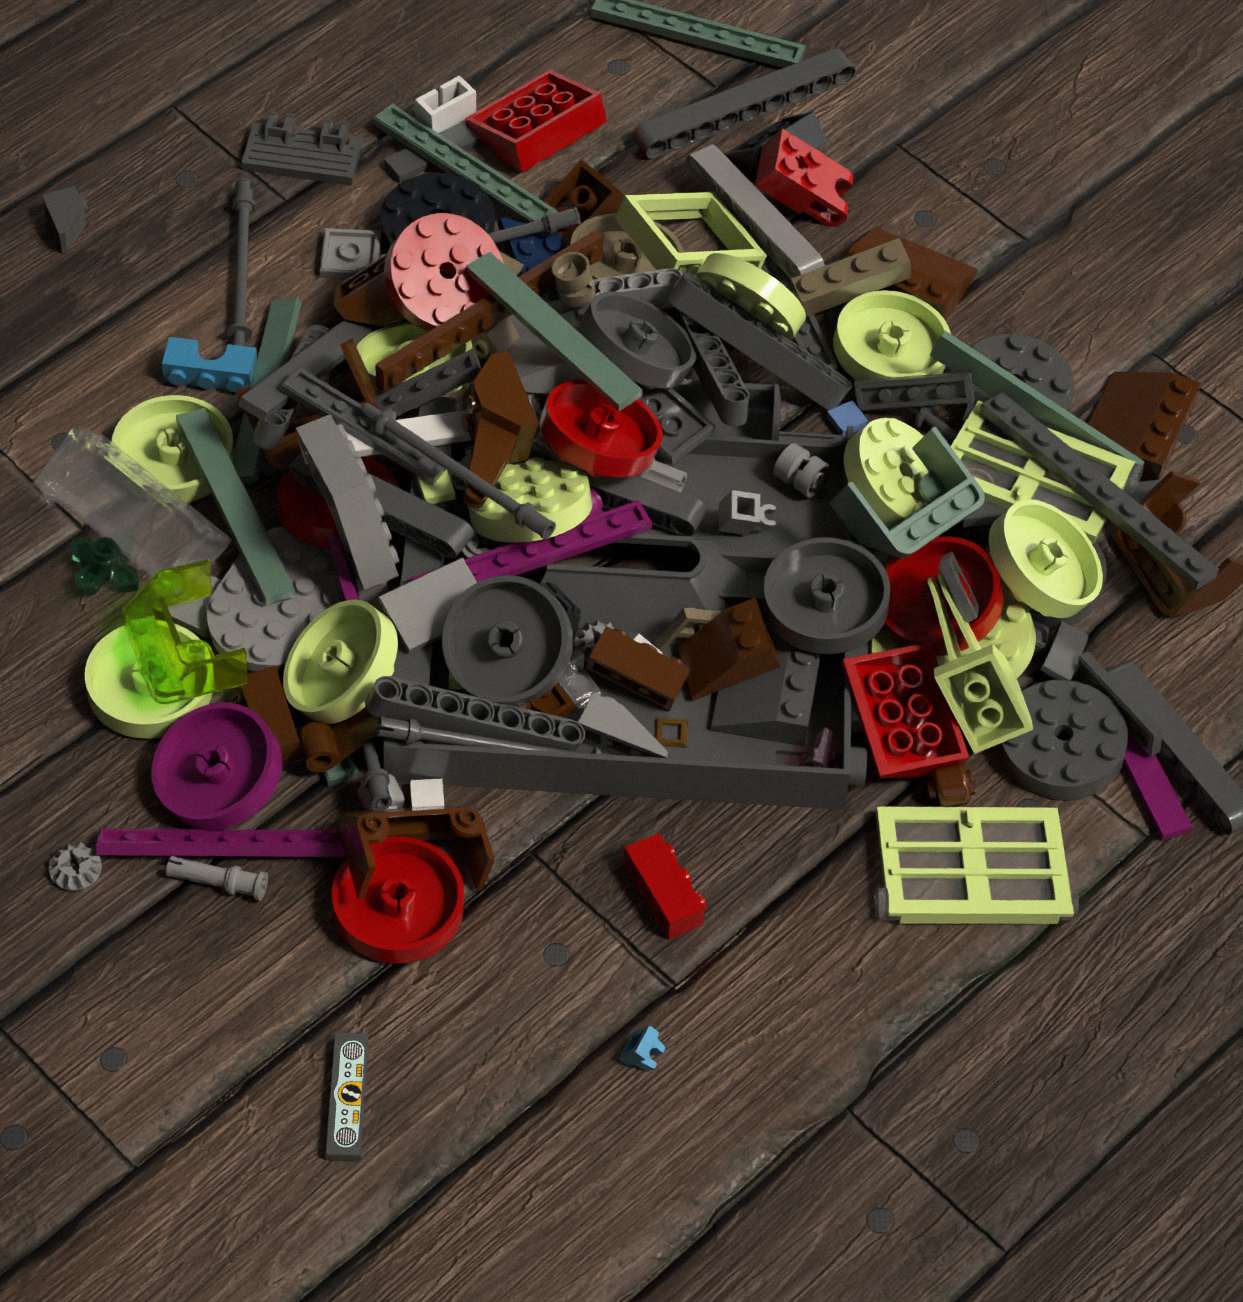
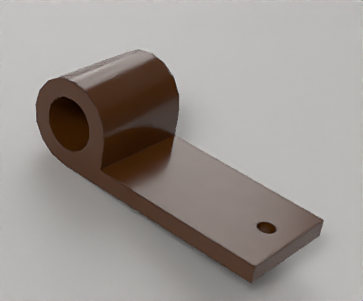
M364 707L352 717L339 722L332 728L318 722L307 724L300 730L298 735L307 768L313 772H325L336 766L376 735V728L380 726L378 723L379 717L373 716Z

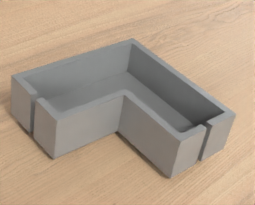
M330 414L297 427L296 430L304 452H308L305 454L311 475L330 508L345 555L363 589H369L398 577L395 564L400 561L394 546H389V540L392 539L386 522H382L384 511L378 498L374 499V493L377 492L374 481L370 474L367 475L361 457L357 456L352 441H348L343 425H336Z

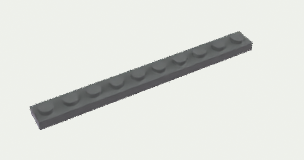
M1004 392L982 403L980 413L1195 591L1217 578L1219 569Z

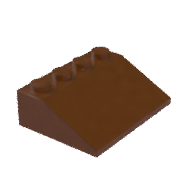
M877 227L853 245L845 258L900 238L911 262V278L877 291H897L915 296L938 311L946 322L978 273L977 268Z
M1113 372L1088 425L1144 461L1133 478L1134 480L1140 482L1160 480L1195 406L1201 383L1175 373Z

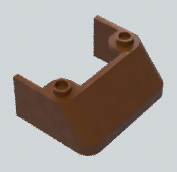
M353 338L340 344L352 372L343 379V393L361 405L370 403L379 409L372 380ZM250 384L236 391L239 400L252 389ZM245 411L253 430H255L259 419ZM315 414L295 424L291 421L276 449L268 450L262 448L268 463L278 470L287 469L301 452L296 428L322 417Z
M1170 471L1138 503L1174 533L1178 534L1186 524V513L1180 503L1201 483L1196 478ZM1117 525L1114 527L1113 537L1116 544L1159 610L1165 615L1178 617L1225 600L1243 583V561L1227 557L1217 567L1219 569L1217 578L1195 591Z
M430 806L351 811L343 816L339 826V834L357 899H364L375 870L369 844L381 843L387 837H411L423 841L461 839L476 891L483 890L495 860L483 819L478 812L470 808Z

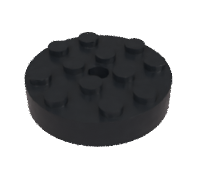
M430 173L406 179L387 195L381 208L382 240L388 251L393 241L406 227L415 220L430 214L449 213L459 215L479 225L487 234L495 232V211L489 196L474 182L456 176L453 173Z

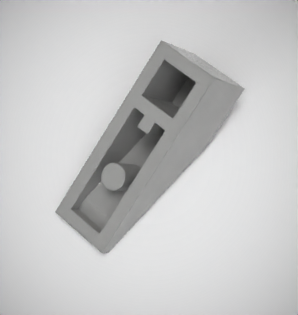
M593 693L578 721L585 730L583 742L616 755L668 758V751L622 704L611 697H602Z

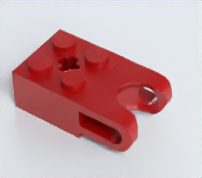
M782 128L762 145L755 187L799 214L804 211L825 225L836 227L847 220L848 204L839 196L852 188L854 177L848 169ZM827 208H829L830 210H832V211H834L835 213H838V214H832V213H830Z

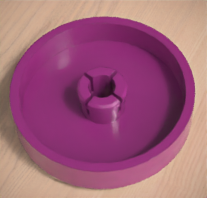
M234 703L209 704L194 709L181 717L162 737L153 757L152 783L159 800L183 824L201 830L226 829L240 824L253 816L269 800L280 778L282 753L276 736L254 711Z

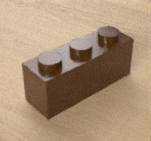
M607 626L589 656L586 669L668 711L671 710L690 672V668L686 667L680 659L675 657L668 658L657 652V649L652 645L639 643L629 638L626 632L617 628L611 629Z
M276 666L240 676L242 689L237 691L242 706L248 707L258 714L274 733L281 748L282 765L303 759V751Z

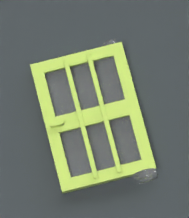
M978 401L975 406L969 404L963 416L965 424L952 443L951 448L983 489L985 501L1009 509L1013 504L1021 500L1045 502L1069 516L1083 530L1091 543L1094 544L1108 518L980 413L983 402ZM1048 428L1118 487L1131 494L1134 493L1143 473V465Z
M877 807L876 821L884 888H876L874 913L876 921L899 920L900 923L1058 924L1059 920H1072L1073 915L1078 914L1079 899L1077 895H1071L1058 808Z

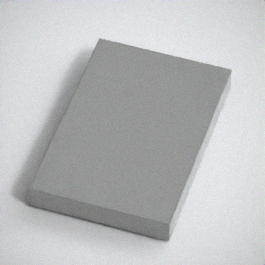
M460 558L379 596V603L393 623L408 654L442 638L444 624L451 607L460 595L476 584L477 581L465 560Z

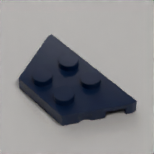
M500 218L498 227L499 230L525 223L508 218ZM545 231L504 241L509 256L524 264L519 276L566 248L560 233L550 235L549 232Z

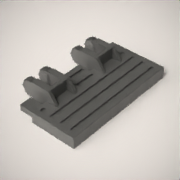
M271 110L266 127L265 124L253 123L241 162L242 170L353 185L361 155L363 137L351 136L349 145H346L349 134V121H342L337 136L331 135L333 130L331 118L324 120L321 135L319 131L296 128L294 137H291L295 123L294 113H287L284 127L279 128L276 127L278 113Z

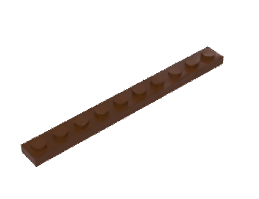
M594 230L518 278L540 297L556 288L552 265L557 257L568 252H578L588 258L590 265L597 263L603 258L604 235ZM491 294L375 364L376 387L385 393L512 314Z

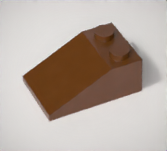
M581 159L544 202L556 209L557 212L576 207L582 224L584 221L598 215L617 213L624 195ZM579 225L557 230V233L562 235L566 248L570 246L572 235Z
M755 598L725 609L678 646L681 661L684 662L686 667L690 668L687 683L693 700L781 667L766 615Z

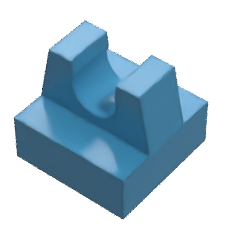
M648 1025L632 1032L618 1059L628 1067L635 1065L649 1072L654 1070L657 1065L650 1058L649 1052L651 1051L657 1056L662 1054L666 1047L657 1038L659 1032Z

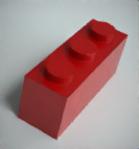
M660 833L626 846L624 848L623 865L667 939L670 940L702 926L704 913L707 910L706 902L701 893H696L692 888L691 878L686 868H680L677 863L673 846L669 842L665 843Z

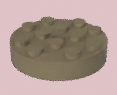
M617 213L592 217L579 225L572 235L570 245L594 230L604 235L603 258L597 263L590 265L593 279L656 270L615 219ZM653 221L676 251L684 253L677 237L666 227Z

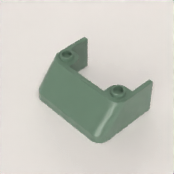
M933 427L912 447V450L929 471V473L921 478L918 485L921 496L927 502L926 505L888 530L853 482L847 484L829 503L856 540L863 546L898 558H907L967 518L983 505L985 500L983 489L936 427Z

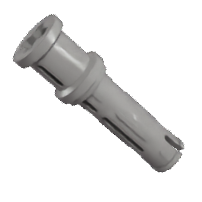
M171 856L170 862L167 864L166 875L168 877L225 888V891L231 895L241 893L254 896L255 900L261 901L267 889V872L261 871L257 874L243 871L240 866H231L229 869L176 856Z

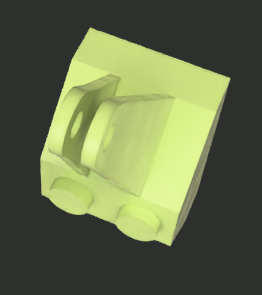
M938 574V580L944 596L972 653L962 657L939 587L933 577L929 578L928 584L934 599L950 662L934 668V678L974 754L1032 731V719L1019 683L1005 655L993 644L981 649L969 624L964 621L941 574Z

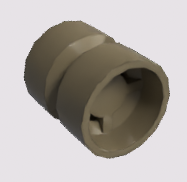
M568 252L557 257L553 262L552 272L559 301L569 308H579L589 304L595 297L596 291L588 258L578 252Z

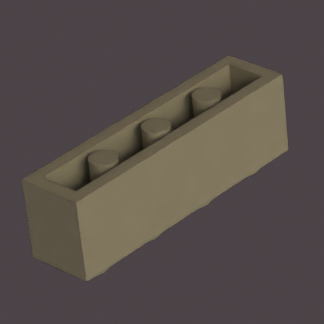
M900 238L791 278L793 295L799 300L805 310L806 317L851 301L862 294L877 291L911 278V262Z

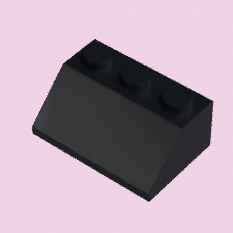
M813 111L783 117L724 155L751 182H756L762 145L782 128L819 151V147L828 142Z

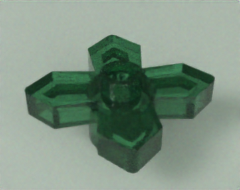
M131 534L114 535L112 538L101 537L95 541H92L90 538L71 540L72 561L83 567L75 574L76 594L78 596L96 595L106 581L120 593L139 590L137 569L126 563L134 557V544Z

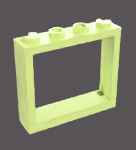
M715 192L625 195L615 216L617 222L656 270L675 268L681 271L682 275L683 273H690L695 276L706 257L713 253L731 255L761 269L767 257L765 252ZM703 218L728 250L678 253L652 220Z

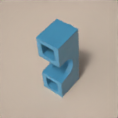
M169 337L162 361L164 383L195 386L204 389L227 390L236 393L237 390L249 384L251 386L257 363V349L255 347L227 344L226 351L222 357L216 360H205L200 357L198 340Z

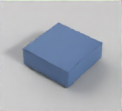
M853 401L827 411V419L843 437L846 436L847 426H853L854 433L868 424L867 418Z

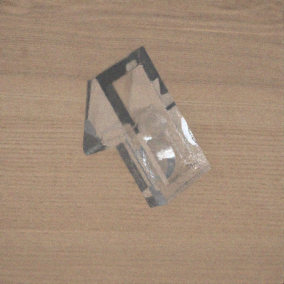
M572 650L568 667L558 682L575 703L577 709L588 704L593 693L601 696V690L584 669L583 653Z

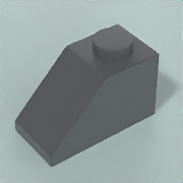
M75 186L42 195L45 216L62 254L70 250L86 226L85 213L89 212L85 196H79Z

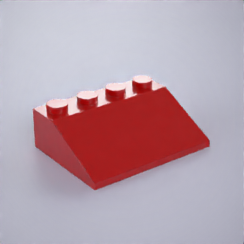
M549 69L466 117L465 122L505 164L523 172L531 169L545 158L553 156L555 152L565 146L575 143L577 139L587 133L595 131L597 127L606 123L607 119L600 92Z
M931 642L846 658L841 661L879 778L932 777L934 769L956 764L963 766L969 755L958 722L934 678V668L939 667Z

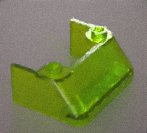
M209 559L158 571L123 608L124 628L150 696L157 703L171 704L247 684V652L245 648L214 655L209 644L202 640L181 642L167 607L211 596V563Z

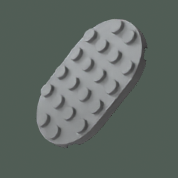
M283 526L267 530L266 532L295 589V596L265 605L241 554H239L212 594L207 607V630L213 640L214 647L233 664L252 671L276 666L277 672H279L280 668H285L287 658L294 643L307 625L327 608L346 601L330 548L305 543L292 536ZM348 561V564H349V567H350V570H351V574H352V577H353V580H354V583H355V587H356V590H357V585H356L357 576H356L355 571L352 569V567H351V565H350V563H349V561Z

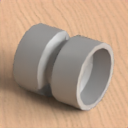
M792 443L779 456L775 463L773 474L788 485L794 483V488L797 491L811 498L826 483L830 474V465L817 456L810 457L809 451L796 443Z

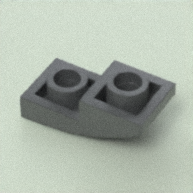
M1061 621L1055 630L1051 646L1045 653L1040 670L1054 680L1070 681L1078 665L1079 655H1082L1089 635Z

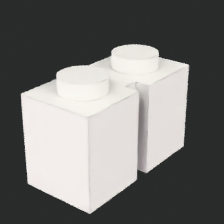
M457 76L439 86V107L438 91L436 89L415 99V118L437 133H440L465 121L466 117L476 112V91L464 79Z

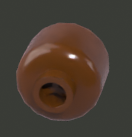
M960 764L934 769L931 775L932 781L926 782L930 801L936 800L939 807L963 806L969 803L971 795H975L970 770L965 771Z

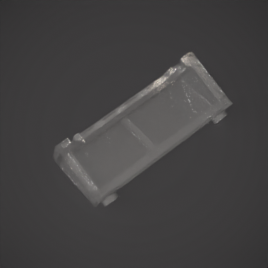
M76 424L33 482V485L41 490L39 496L52 505L58 502L66 506L148 574L147 578L150 580L149 587L160 595L169 593L177 596L221 555L232 541L230 537L103 434Z

